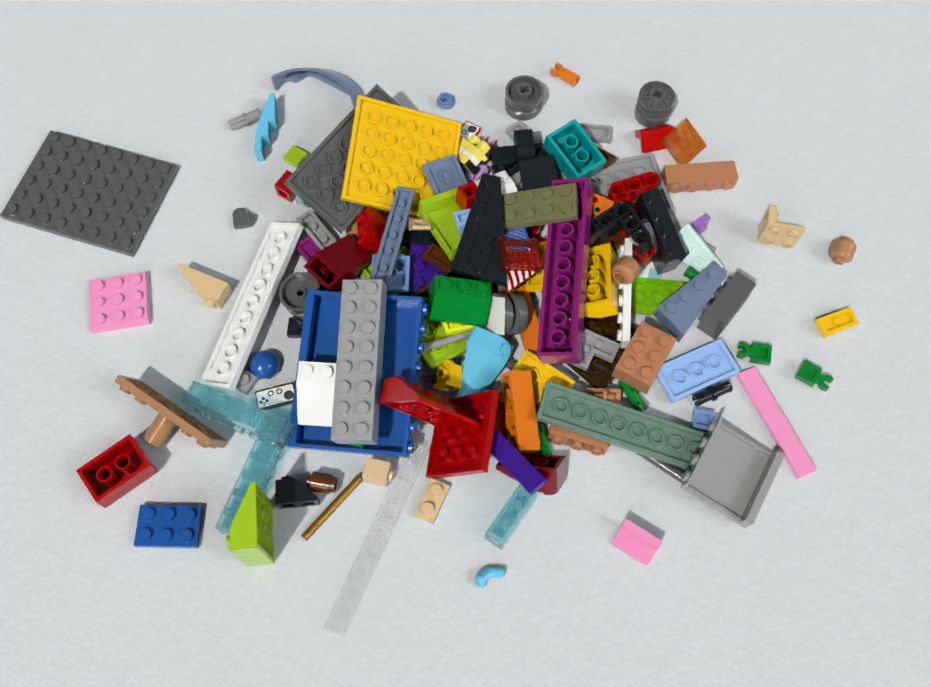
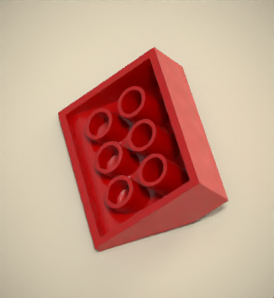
M394 376V378H386L384 380L379 399L381 404L440 429L481 427L479 421L459 405L452 403L450 398L439 397L435 391L424 390L417 383H408L406 378L401 376Z

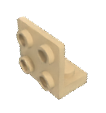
M769 205L759 223L757 242L765 245L781 246L785 249H793L804 234L805 227L779 223L777 206Z

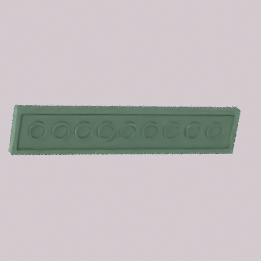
M550 381L545 383L535 419L688 470L692 465L690 464L692 456L698 453L700 449L698 447L700 440L707 435V433Z

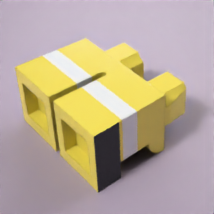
M473 134L468 140L462 138L459 141L457 160L460 166L475 175L478 171L476 166L481 160H488L485 154L491 148L484 140L481 141Z

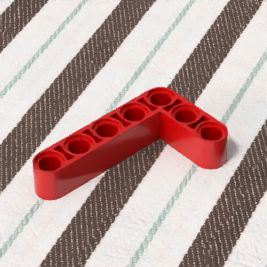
M647 172L616 181L610 185L607 199L614 201V205L619 202H628L640 218L633 200L638 199L641 193L657 188L660 178L655 172ZM622 228L621 230L623 232L624 237L629 238ZM632 243V254L638 264L642 266L650 264L655 253L654 245L650 251L645 252L648 255H644Z

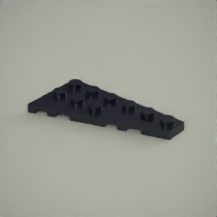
M482 173L451 266V272L507 287L501 177Z

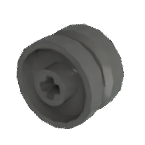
M528 75L512 78L505 89V110L508 115L520 121L535 118L542 108L543 86L541 83Z
M295 272L287 276L279 288L281 303L296 318H304L307 290L324 291L317 279L306 272Z
M519 293L491 294L494 297L505 298L504 335L521 334L528 323V306L524 297Z

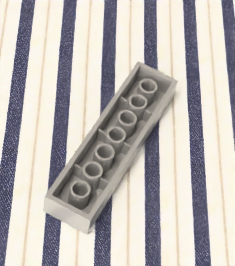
M382 279L343 280L331 427V440L336 444L378 445L379 399L381 395L387 286Z

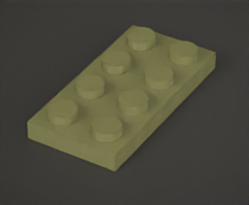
M576 183L502 194L504 231L578 220Z

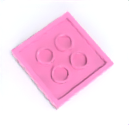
M146 272L89 281L90 331L93 334L150 324Z

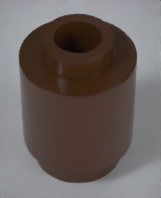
M313 471L312 475H308L307 487H309L311 492L323 494L336 492L338 477L333 476V474Z

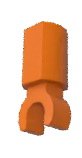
M555 63V69L557 70L550 69L551 76L560 77L561 80L573 87L579 82L580 76L567 68L564 69L560 63Z

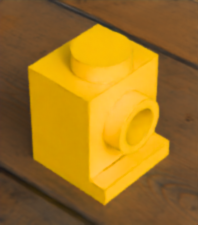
M443 361V365L438 366L437 383L433 384V388L448 393L461 389L462 366L455 364L454 361Z

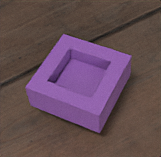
M704 214L693 221L691 226L697 233L702 234L708 228L707 224L710 218Z

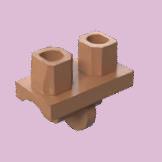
M585 388L586 394L621 405V389Z

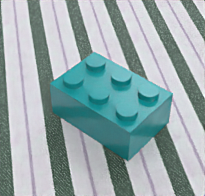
M576 119L547 135L543 143V147L548 154L554 155L556 165L567 179L590 178L601 171L607 161Z

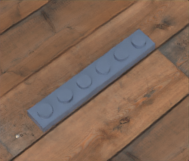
M401 186L396 188L370 278L382 279L387 286V290L389 289L415 196L414 189Z

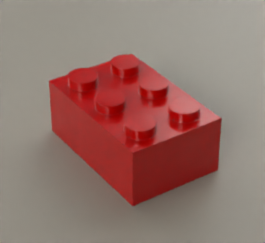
M129 434L77 469L76 472L96 503L106 508L157 473L158 470L139 442Z

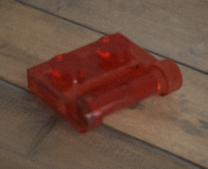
M499 237L498 247L501 270L539 272L541 264L538 238L517 240ZM506 247L530 248V251L507 250Z

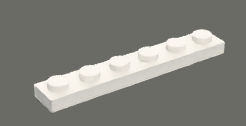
M625 238L623 245H620L619 256L632 257V241L630 238ZM618 283V289H621V295H618V306H621V309L617 314V323H620V329L617 330L616 340L620 341V348L625 349L630 342L632 283L628 285Z

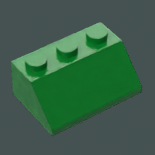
M435 275L429 284V320L485 327L492 300L491 283Z

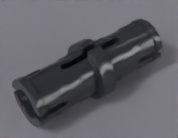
M726 380L692 395V400H697L694 404L698 407L710 400H717L719 396L732 392L733 388L732 385L727 387L730 382Z

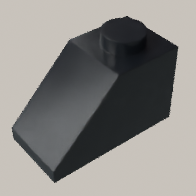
M283 476L281 479L275 480V502L279 509L320 505L318 497L298 479L292 476Z

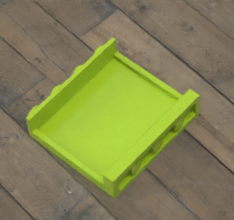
M457 188L420 200L418 214L422 219H427L431 225V233L450 261L454 260L462 234L459 235L453 219V212L461 211L455 202Z

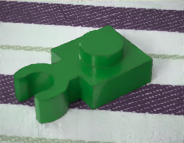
M754 342L750 347L746 343H739L737 345L738 349L744 351V353L738 352L737 358L744 359L750 357L749 363L770 365L772 345Z
M806 360L802 362L794 377L810 387L817 384L822 391L829 389V386L825 385L824 381L831 383L834 380L830 375L820 374L823 369Z

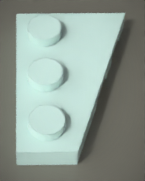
M690 223L677 232L687 255L683 262L692 266L700 273L713 262L720 269L724 267Z

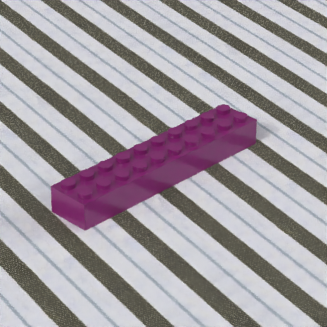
M589 178L552 180L551 186L576 183L578 220L548 224L537 344V357L542 364H581L593 187Z

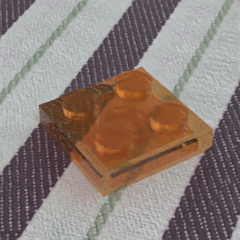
M687 118L683 119L661 139L663 145L678 164H688L707 146Z

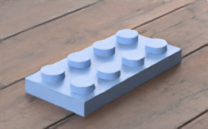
M719 339L664 363L656 378L672 404L740 373L741 370L722 339Z

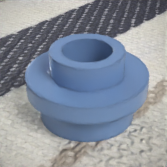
M443 92L437 98V105L442 109H448L454 104V99L450 93Z

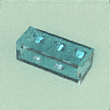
M519 484L486 531L485 539L502 550L537 500L538 494L535 493L531 496Z

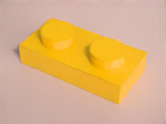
M848 307L816 319L814 323L822 337L826 338L857 326L859 321L851 308Z

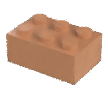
M641 321L615 366L612 376L647 395L677 339Z

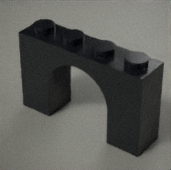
M658 188L641 193L634 205L643 224L649 222L653 228L657 242V251L652 258V262L657 274L660 275L675 270L687 255Z

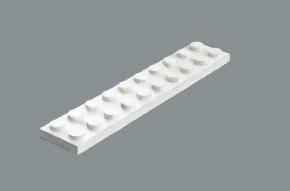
M270 223L199 383L203 387L234 392L304 228L300 223Z

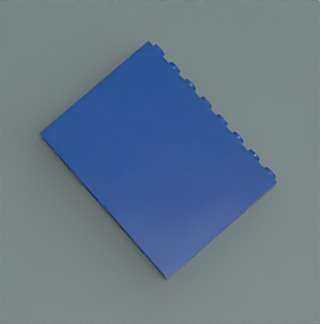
M307 290L298 364L299 361L336 363L342 292ZM387 295L382 365L385 373L381 384V391L384 380L386 378H394V376L404 377L406 382L420 385V381H418V374L422 373L420 355L424 353L422 336L426 334L424 317L428 315L429 308L428 303H426L423 297ZM295 380L287 447L410 459V454H413L414 442H411L412 433L415 434L416 431L414 417L380 403L378 445L365 444L364 449L345 444H336L331 440V427L298 425L297 384Z

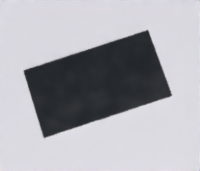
M553 154L518 161L523 191L550 187L552 180H558Z

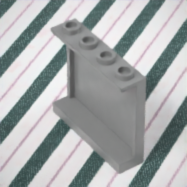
M721 416L715 421L712 420L707 426L706 430L708 433L706 437L704 436L698 444L700 449L698 453L692 456L690 469H687L682 475L681 480L683 483L680 488L746 528L754 524L785 455L779 451L773 454L769 453L722 424L721 422L724 417Z

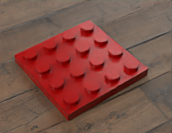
M490 390L451 399L452 403L459 405L479 421L481 427L440 429L434 426L425 477L438 479L488 472L499 392Z

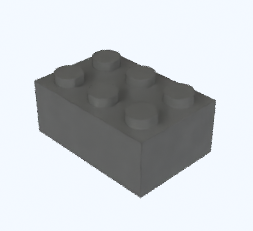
M738 271L733 277L729 275L723 283V287L717 290L712 301L708 302L698 318L700 322L697 328L716 340L746 302L757 284Z

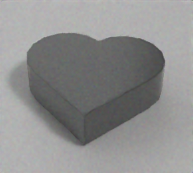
M237 208L233 211L235 230L249 228L255 224L254 216L251 213H247L245 209Z

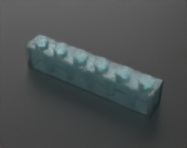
M196 381L192 382L181 400L187 405L186 409L194 414L202 413L201 416L210 421L216 419L217 423L223 427L232 426L234 431L242 435L246 432L250 438L256 441L262 439L266 445L274 449L276 446L284 449L296 429L285 418Z
M270 416L266 417L215 526V529L220 533L230 535V526L251 482H256L264 493L267 494V485L270 478H274L277 471L276 465L279 460H282L285 453L284 447L288 441L289 423Z

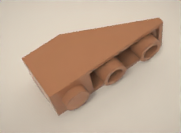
M553 425L549 427L547 438L555 445H567L574 450L589 451L596 456L605 455L609 448V445L605 442Z

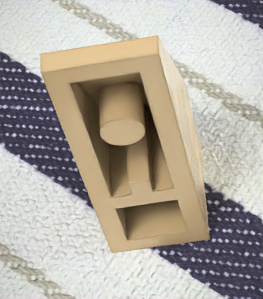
M178 263L179 271L201 297L204 304L210 308L222 309L232 292L229 284Z

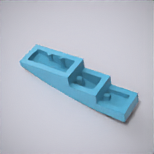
M275 93L269 95L258 121L254 146L257 161H265V146H271V132L278 131V106Z

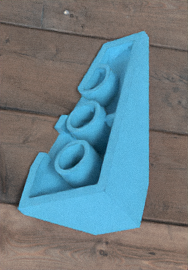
M474 326L465 344L467 351L465 360H462L461 364L463 367L461 389L456 390L455 398L487 390L507 363L514 347L502 336Z

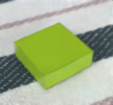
M293 145L284 155L283 159L285 162L298 168L308 157V153Z

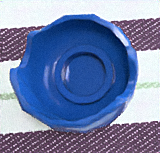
M271 351L257 352L251 358L249 367L251 374L258 377V380L271 379L279 371V357Z

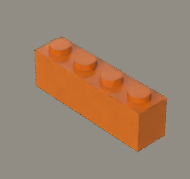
M510 370L500 375L507 439L520 454L533 453L540 450L541 440L538 434V420H535L536 400L533 393L531 371Z

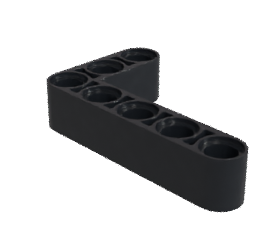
M619 202L591 219L590 232H595L590 235L589 248L622 228L639 252L645 253L650 251L653 247V242L649 231L628 202Z

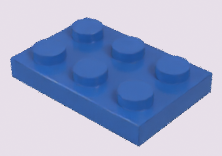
M140 504L134 546L198 549L204 508L202 506Z

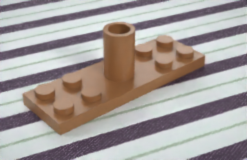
M118 375L114 382L120 385V390L127 394H133L136 396L134 399L143 405L147 404L159 412L143 436L148 443L161 447L175 425L181 428L180 431L184 435L196 438V443L204 448H225L228 443L225 438L140 379Z

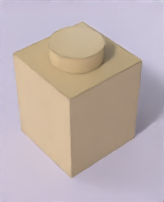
M367 457L362 474L363 481L387 487L388 482H392L394 477L391 463Z

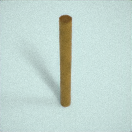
M357 474L303 532L301 536L306 541L363 481L362 477Z

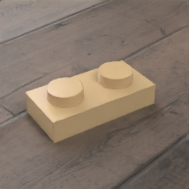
M431 478L414 516L434 524L450 486Z

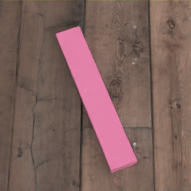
M754 366L738 373L737 378L781 453L785 455L784 458L796 478L799 479L816 471L815 465L756 367Z

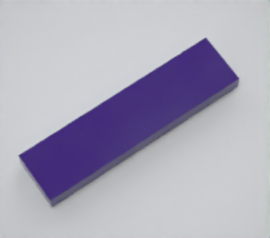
M494 427L491 446L492 456L532 496L547 480Z

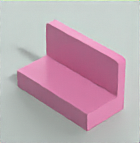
M625 519L612 541V545L645 566L649 565L655 552L663 543L662 540L628 519Z

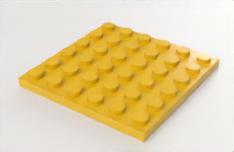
M358 95L340 200L390 212L396 188L401 186L415 190L409 217L421 218L418 214L420 200L434 196L421 167L423 164L455 154L457 158L462 123Z

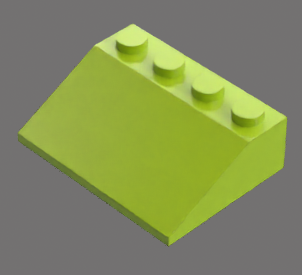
M251 482L230 526V535L226 537L227 549H230L235 556L249 567L274 564L272 501L256 482Z

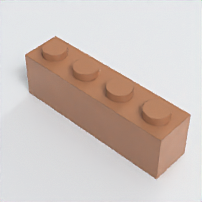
M734 160L664 165L661 172L667 192L673 194L686 191L729 190L734 188L738 180Z

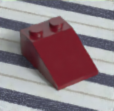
M521 454L547 480L537 492H543L545 495L558 493L566 480V456ZM499 462L496 464V470L516 480Z

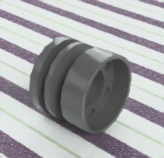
M650 81L640 88L634 110L635 119L639 124L649 128L668 122L675 101V92L671 86L661 81Z

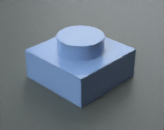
M694 408L691 428L708 432L706 428L714 420V412Z

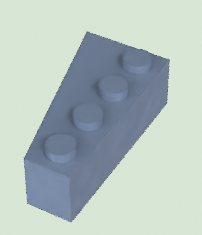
M713 262L660 304L653 316L679 343L722 284L726 274Z

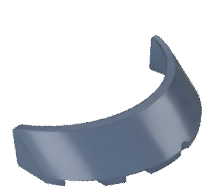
M294 68L271 76L274 89L277 91L286 82L298 83L306 77H315L350 95L353 108L356 106L358 95L365 96L355 81L331 69Z

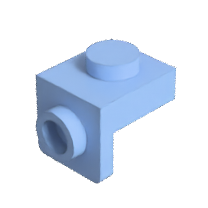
M470 209L453 212V219L459 235L463 233Z

